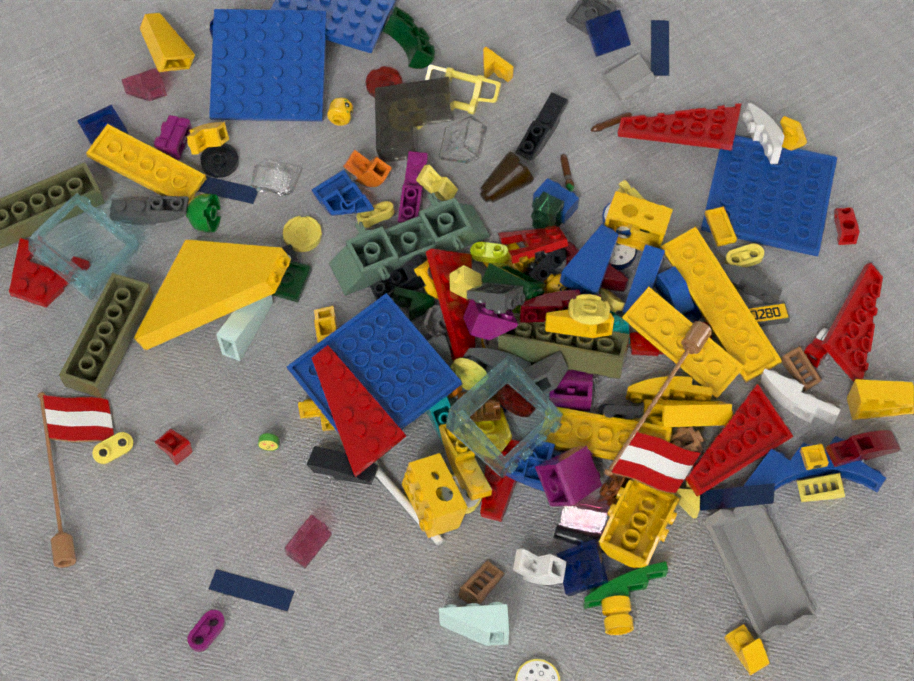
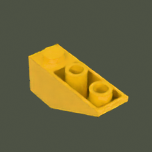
M568 310L546 313L545 331L588 338L612 335L614 317L610 313L609 318L605 322L589 325L575 321L570 317Z

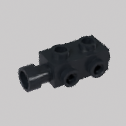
M563 248L544 253V250L541 251V257L537 261L533 260L526 266L527 271L525 274L541 282L546 280L567 258V252Z

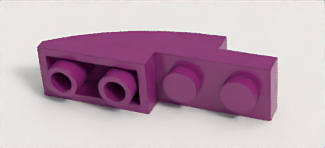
M408 152L398 223H403L419 216L424 188L416 179L424 165H427L428 153Z

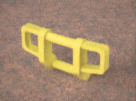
M435 65L428 66L425 79L427 87L441 91L437 106H448L468 111V114L474 115L479 101L496 103L501 88V82L484 78L482 75L475 76L454 71V68H443ZM433 69L446 72L442 88L430 83ZM452 78L475 83L470 104L447 99ZM484 82L496 85L493 99L480 98Z

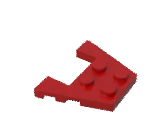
M556 226L498 233L499 241L503 245L523 242L525 245L524 248L508 251L512 264L520 262L519 258L527 256L528 259L533 258L535 253L544 250V253H548L568 246L567 237Z
M20 238L9 287L10 295L47 308L65 291L64 288L70 282H75L79 278L78 275L84 269L88 270L91 266L89 261L75 256L72 257L64 272L31 262L30 260L38 246L34 242Z

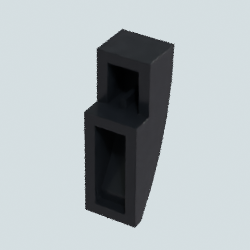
M314 446L307 462V466L314 473L332 475L336 480L372 485L379 467L376 463H373L355 477L346 453Z

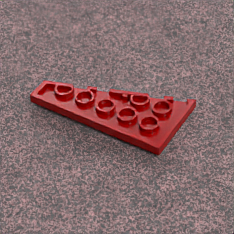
M742 103L726 108L724 105L717 106V109L710 110L706 108L675 111V114L669 115L657 113V116L653 117L645 115L623 117L620 121L618 137L732 150Z
M429 249L426 251V256L456 360L462 358L469 348H475V336L470 335L463 318L470 299L467 300L450 291V273L463 265L472 269V256L466 253Z
M868 263L863 267L821 344L853 382L855 379L865 380L864 372L868 370L867 354L871 352L875 329L873 318L877 315L878 308L875 307L876 299L880 297L883 276L872 263Z
M327 345L312 357V361L353 474L356 477L402 441L406 435Z
M758 384L753 387L685 478L697 497L766 455L771 449L774 450L794 437Z

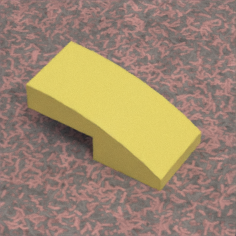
M424 165L416 179L423 188L431 194L435 193L436 197L441 201L454 198L458 191V188L447 177H441L430 165Z

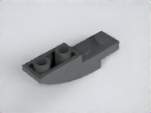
M149 196V200H112L109 217L111 220L131 221L132 225L168 222L186 216L189 198L182 196Z
M720 264L737 291L740 289L745 294L755 296L766 304L778 303L782 290L766 283L767 275L741 266Z
M469 348L462 356V358L472 360L480 365L487 372L489 378L498 380L502 375L508 381L523 387L527 392L534 393L522 371L530 367V362L513 354L489 348Z

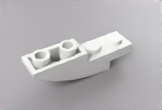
M748 103L746 111L743 112V122L747 125V131L750 133L753 141H760L770 164H778L785 136L769 115L754 104Z
M764 369L760 382L780 405L809 423L812 422L813 417H816L834 425L841 409L832 403L818 400L811 394L802 393L804 385L800 384L797 380L788 379L776 371Z

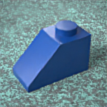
M675 266L657 275L655 288L665 301L682 315L694 309L687 283Z

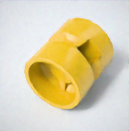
M612 596L601 601L602 613L606 616L604 619L606 634L623 635L634 630L633 617L629 615L631 611L629 597Z

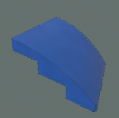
M345 170L340 171L311 189L313 195L331 216L374 210L367 197L362 194L355 182H352Z
M534 439L527 446V449L521 452L516 461L505 470L504 475L522 484L544 491L535 466L562 453L554 451L555 444Z

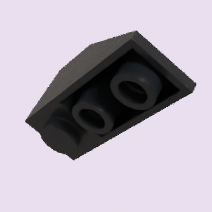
M417 254L389 273L390 277L388 279H380L371 285L370 288L375 299L378 300L386 293L390 298H394L395 287L413 291L424 286L421 276H417L414 269L423 264L426 259Z

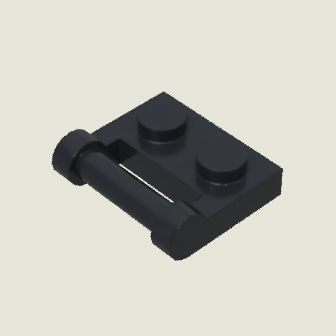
M601 404L598 407V413L607 418L620 414V418L635 419L636 415H641L642 407L636 405Z

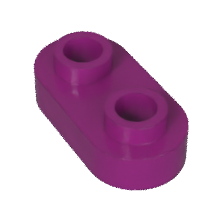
M207 611L190 631L187 641L192 650L196 652L205 651L224 629L225 618L220 611ZM212 621H218L216 626L210 625ZM203 638L204 641L201 644H197V639Z

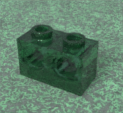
M543 191L540 197H536L532 203V227L535 229H543L549 226L560 227L563 218L564 201Z

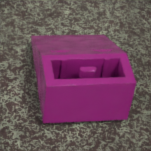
M567 370L557 388L549 392L548 405L590 412L593 374L577 370Z

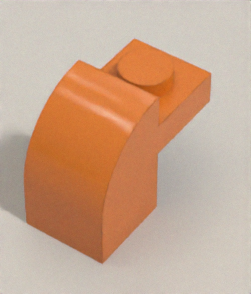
M356 150L351 152L343 165L345 169L357 177L355 181L367 187H378L384 182L392 169L377 156L369 161Z

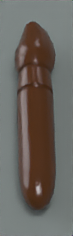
M626 112L602 123H597L591 128V132H600L605 128L620 123L621 118L631 117L632 113Z

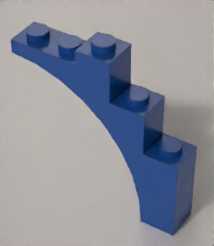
M835 436L830 444L844 441L845 439ZM803 442L791 460H788L783 453L771 449L744 486L775 483V491L781 486L798 479L840 473L841 478L862 484L878 492L886 477L879 470L872 469L866 465L863 460L834 467L826 449L825 453L829 462L827 467L806 470L800 449L801 447L812 445Z

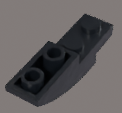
M553 92L550 93L536 120L532 121L515 151L516 154L531 161L537 157L560 123V117L569 103L568 99Z

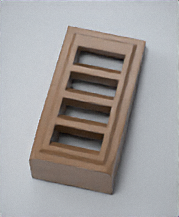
M800 346L780 357L783 366L791 376L804 385V392L822 381ZM795 356L797 360L792 362L791 358ZM799 363L803 365L798 369H796L795 365ZM806 369L808 373L801 376L800 372ZM812 376L813 379L805 383L804 379Z
M487 560L460 588L459 598L467 604L477 603L480 605L505 573ZM485 571L494 576V578L492 579L487 574H485ZM479 578H482V579H483L484 581H486L488 584H485V583H484L483 581H481Z

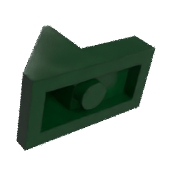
M395 287L393 293L394 302L400 307H410V321L424 315L427 309L435 305V297L429 294Z

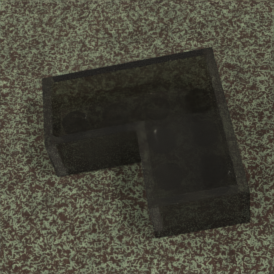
M449 77L375 88L376 152L379 159L383 162L408 159L409 151L418 152V126L455 121L454 94Z

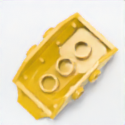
M630 479L625 488H620L616 499H618L617 504L612 503L607 513L610 518L599 540V544L610 558L632 568H642L649 564L659 541H665L669 532L666 527L668 524L673 525L678 514L674 511L681 498Z

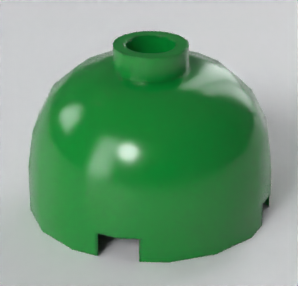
M204 193L191 200L187 208L186 217L194 229L205 233L217 231L221 216H217V210H221L218 196L216 194Z

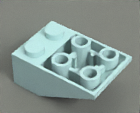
M492 602L489 605L480 606L477 603H470L466 607H457L456 605L449 604L439 608L440 626L485 646L508 645L509 621L507 604Z

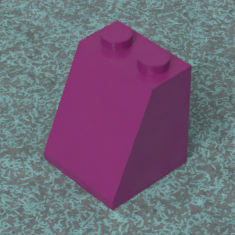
M587 446L574 447L535 466L550 507L572 506L602 486L600 473L595 468L592 453Z

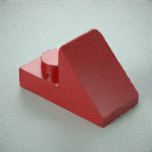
M169 429L155 441L158 448L167 453L175 465L181 463L192 453L189 440L172 429Z

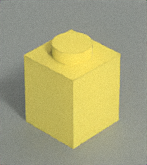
M464 265L450 273V291L467 299V290L482 284L481 274Z

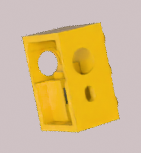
M615 191L604 225L612 228L615 232L618 227L622 226L630 229L631 236L626 239L618 237V244L640 251L644 250L645 244L660 249L673 209L649 202L646 199L630 196L627 193Z
M438 453L409 462L402 486L416 512L421 530L425 531L428 538L458 529L468 507L441 454ZM435 473H436V474L438 475V477H439L438 480H436V478H435ZM440 487H447L452 491L453 497L451 500H440L442 494Z

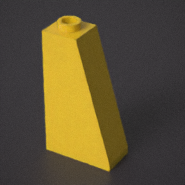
M160 13L145 14L140 31L159 72L190 69L195 56L194 52Z
M644 399V413L652 403V399ZM658 400L645 421L662 427L723 426L732 417L733 410L732 404L722 401Z

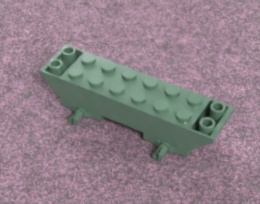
M432 193V195L429 194L427 196L432 204L429 208L419 211L418 217L384 230L383 227H379L374 230H366L362 222H359V224L357 222L355 228L359 234L346 241V246L330 261L329 265L344 295L347 296L373 285L380 279H388L390 277L389 273L417 254L427 260L426 251L429 249L455 252L487 239L490 235L473 205L459 203L455 197L447 201H438L435 193Z

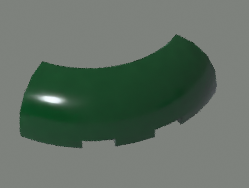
M395 6L383 32L391 36L404 49L408 57V67L422 69L429 66L435 56L434 45H430L428 41L429 35L423 27L418 28L413 23L414 18Z

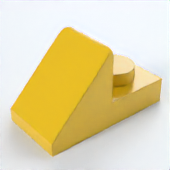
M485 46L483 48L484 78H488L495 72L499 78L509 82L513 78V66Z
M783 116L780 121L785 136L782 147L793 151L806 145L807 140L801 123Z
M744 624L725 635V640L750 676L769 665L770 662L761 639L755 640Z

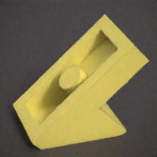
M686 481L685 489L679 488L673 495L681 498L678 504L692 518H697L700 511V496L697 497Z

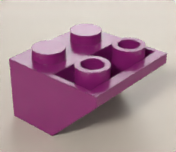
M470 299L463 317L470 335L487 340L500 336L516 328L518 325L511 309L506 310V313H494V310L486 309V303H475L473 299Z

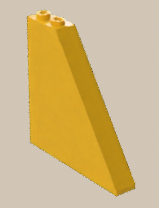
M185 239L134 339L144 350H148L274 294L291 259L282 247Z

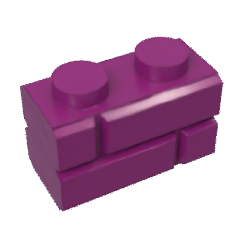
M169 115L166 122L163 121L161 125V134L155 138L154 147L162 153L179 160L188 141L189 130L192 129L190 120Z

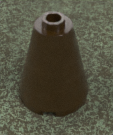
M508 152L480 187L481 193L479 194L486 203L488 201L491 203L496 202L533 182L534 178L526 165L523 166L519 162L521 159L515 153Z

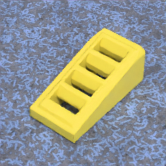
M840 473L797 481L801 502L845 497ZM831 483H835L836 490L832 491ZM822 484L827 485L828 492L823 491ZM809 485L811 495L806 496L804 486ZM813 485H818L819 493L815 494Z

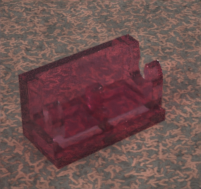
M581 503L563 506L560 526L602 535L608 509Z
M311 514L284 547L286 556L306 569L332 536V533L328 530L329 527Z

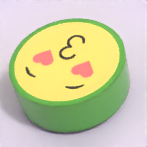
M262 434L258 439V447L266 451L277 450L280 439L274 434Z

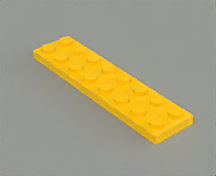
M696 227L661 246V249L665 250V256L671 266H675L686 281L691 298L724 350L744 366L739 374L745 383L763 374L764 369L770 370L782 363L779 355Z

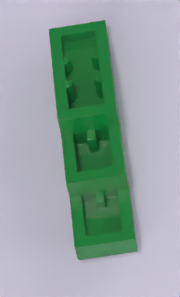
M667 562L656 563L633 570L605 583L584 598L583 608L601 606V601L608 597H628L629 592L647 589L648 580L666 577L668 572Z

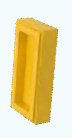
M724 206L706 210L704 215L717 247L736 243L737 237Z

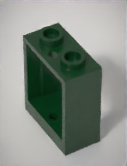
M489 263L481 280L483 283L523 286L525 301L544 295L545 292L543 289L545 283L505 263Z

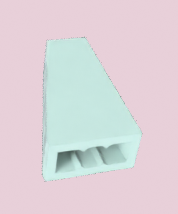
M272 295L240 308L230 315L216 335L222 355L241 361L273 304Z

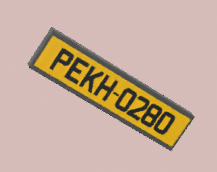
M785 302L748 307L760 327L789 323L790 321Z

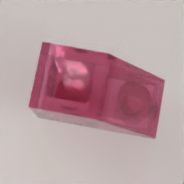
M157 68L122 79L125 93L149 102L167 96L164 83Z

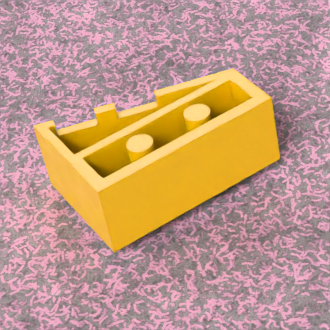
M855 379L847 396L852 420L914 414L913 382Z

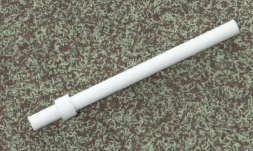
M378 467L376 477L419 524V519L410 501L383 470ZM440 535L431 537L436 545L443 541Z

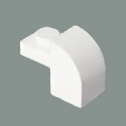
M522 548L516 551L513 571L523 575V580L541 585H553L563 583L566 561L552 554L537 556Z

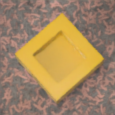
M823 444L801 447L800 453L806 470L827 467L829 462Z

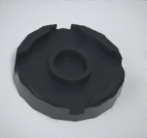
M226 143L222 146L207 147L200 157L203 171L208 176L214 178H224L231 175L239 165L236 149Z

